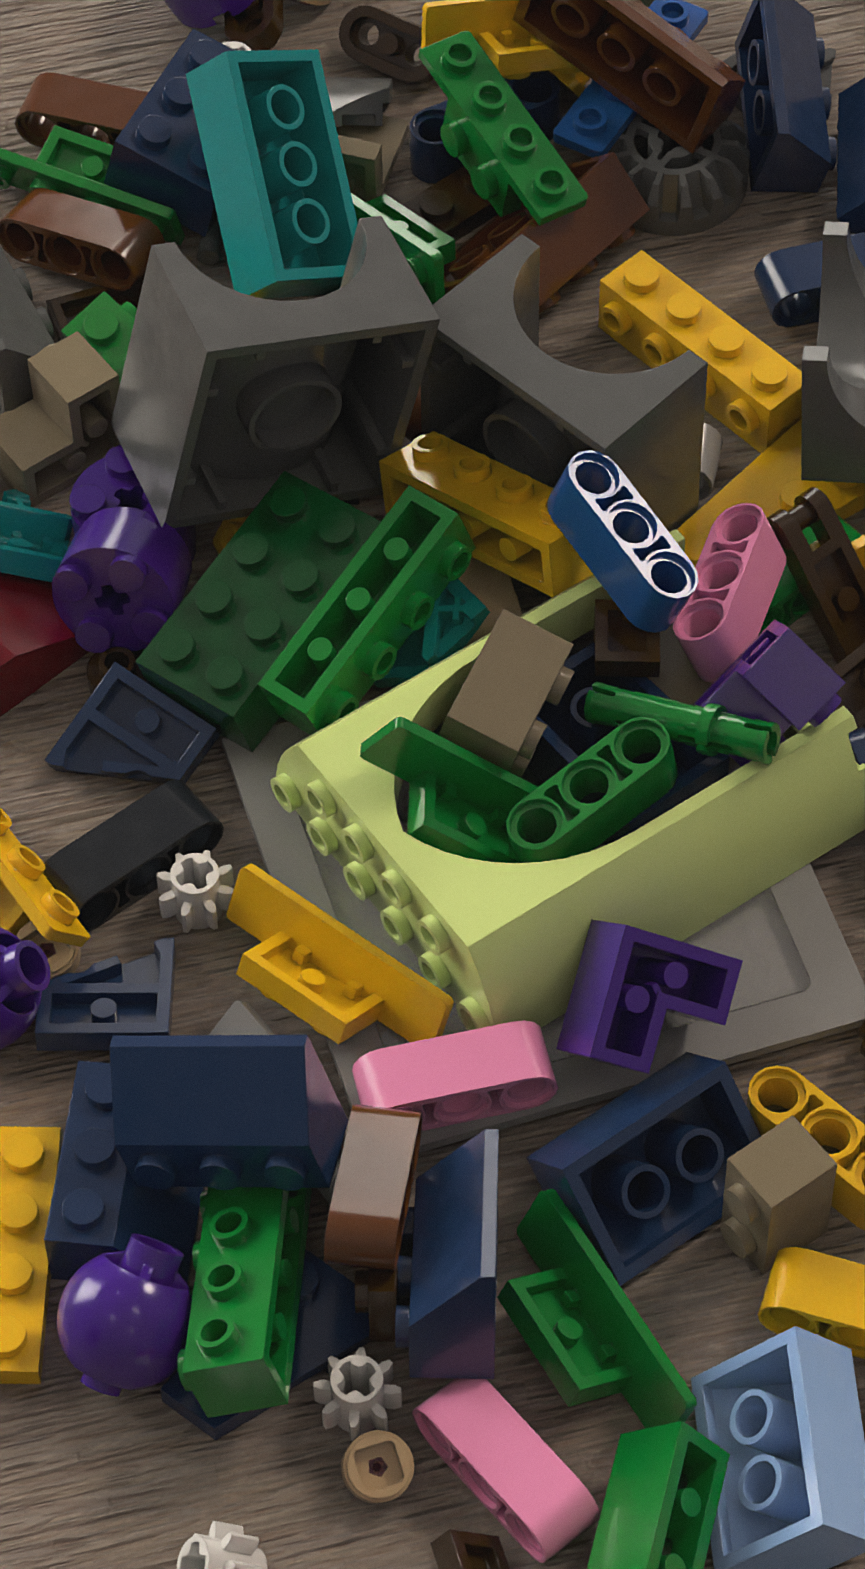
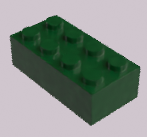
M284 471L135 661L147 683L215 727L220 735L253 752L280 717L257 684L381 521Z

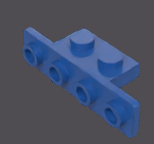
M654 0L649 9L669 24L681 29L692 41H694L708 22V11L683 0ZM592 80L554 128L553 141L592 158L601 156L609 152L638 113Z

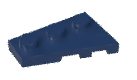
M306 1249L290 1389L322 1370H325L328 1374L327 1358L331 1355L341 1360L359 1347L370 1342L369 1314L356 1313L355 1283ZM178 1370L160 1389L162 1402L214 1440H218L269 1409L263 1408L207 1418L194 1393L186 1391L182 1386Z

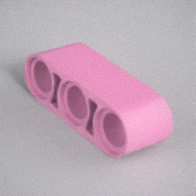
M742 503L734 505L716 518L695 566L698 572L696 590L673 623V630L698 677L705 682L713 683L758 637L786 566L787 557L762 508L756 504Z
M525 1020L377 1049L361 1056L353 1064L352 1068L361 1105L422 1112V1131L534 1108L549 1101L558 1090L541 1027L535 1022Z
M454 1378L413 1410L414 1421L428 1444L521 1547L538 1562L545 1563L599 1520L600 1511L589 1490L487 1379Z

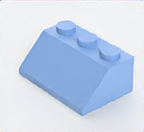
M794 1326L692 1377V1393L697 1401L694 1409L697 1431L730 1454L710 1538L714 1569H829L865 1553V1438L851 1349Z

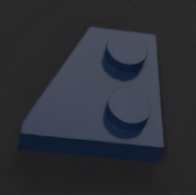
M114 662L44 760L51 768L59 772L162 784L172 780H180L186 784L220 734L215 727Z
M162 938L154 941L155 953L122 965L116 955L92 964L90 968L83 972L67 973L50 979L49 985L42 991L41 1002L36 1016L35 1039L37 1051L110 1050L109 1047L113 1036L171 1035L176 963L175 938Z

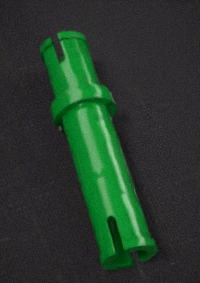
M595 682L592 685L593 691L589 690L586 696L584 717L588 723L617 728L632 718H652L664 725L671 741L696 747V751L702 755L713 757L718 753L730 754L769 765L773 761L772 756H776L780 745L781 729L779 724L728 713L727 708L723 705L709 703L705 707L694 706L646 693L620 689L602 682Z

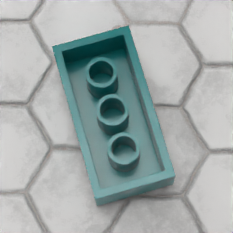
M319 49L225 51L186 73L234 290L263 299L327 295L339 290L358 222Z

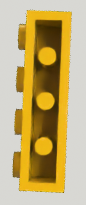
M640 250L600 279L598 327L650 368L664 365L688 350L708 363L705 410L758 452L763 453L802 418V371L646 252Z
M435 431L416 437L409 445L379 461L386 514L408 485L459 514L476 546L472 552L473 558L550 597L558 595L593 575L554 523L548 512L547 500L553 490L552 487Z

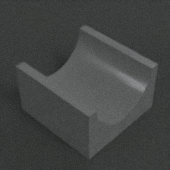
M382 216L359 218L340 289L330 294L307 300H269L240 293L217 283L203 274L187 260L175 242L151 245L111 426L161 527L164 522L172 528L248 517L284 471L341 501L383 495L379 461L401 449L440 317Z
M521 234L433 304L440 317V322L420 384L422 435L432 431L445 435L554 488L574 455L586 450L599 451L609 456L620 467L668 531L678 529L698 511L708 363L688 350L678 358L646 371L626 374H604L577 369L543 352L539 348L540 246Z

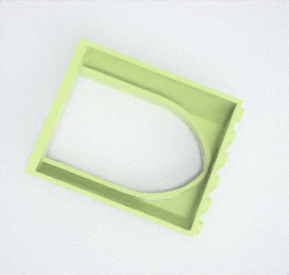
M677 529L669 531L684 551V536ZM593 574L519 617L571 642L593 629L595 599L612 598ZM490 633L285 750L278 762L276 777L270 781L272 791L283 809L289 813L295 810L304 820L310 839L317 850L324 856L332 854L343 867L344 877L352 892L362 901L368 898L378 909L382 924L390 938L400 946L406 943L418 957V965L424 978L439 989H444L453 998V1001L456 1003L458 1016L467 1030L522 1020L535 1022L542 1028L566 1013L591 920L625 924L682 942L865 829V764L859 765L855 760L849 740V733L857 729V725L853 715L845 706H842L817 727H813L807 722L799 731L791 725L782 734L787 740L780 743L776 756H772L773 761L771 764L765 765L760 762L750 761L639 829L613 843L590 852L544 862L500 863L465 858L422 843L403 832L397 814V802L403 779L360 757L361 743L396 717H404L433 732L446 719Z

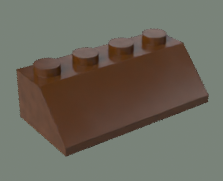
M519 0L512 19L691 154H694L731 115L746 82L727 63L712 56L688 38L681 29L672 26L645 6L641 0Z
M614 152L567 165L588 194L586 205L541 226L538 225L523 202L521 203L520 210L503 217L497 215L456 250V260L444 265L445 295L523 234L540 246L539 313L553 306L561 298L558 290L565 283L581 279L598 266L599 262L596 256L605 248H615L633 236L636 232L633 224L650 209Z

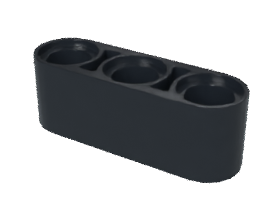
M168 781L56 852L45 861L46 869L43 874L55 889L67 895L76 904L80 912L77 919L87 932H90L158 888L157 873L164 871L170 873L171 867L176 861L175 854L180 853L183 856L190 853L202 854L205 850H209L211 853L222 838L224 827L219 819L183 781Z

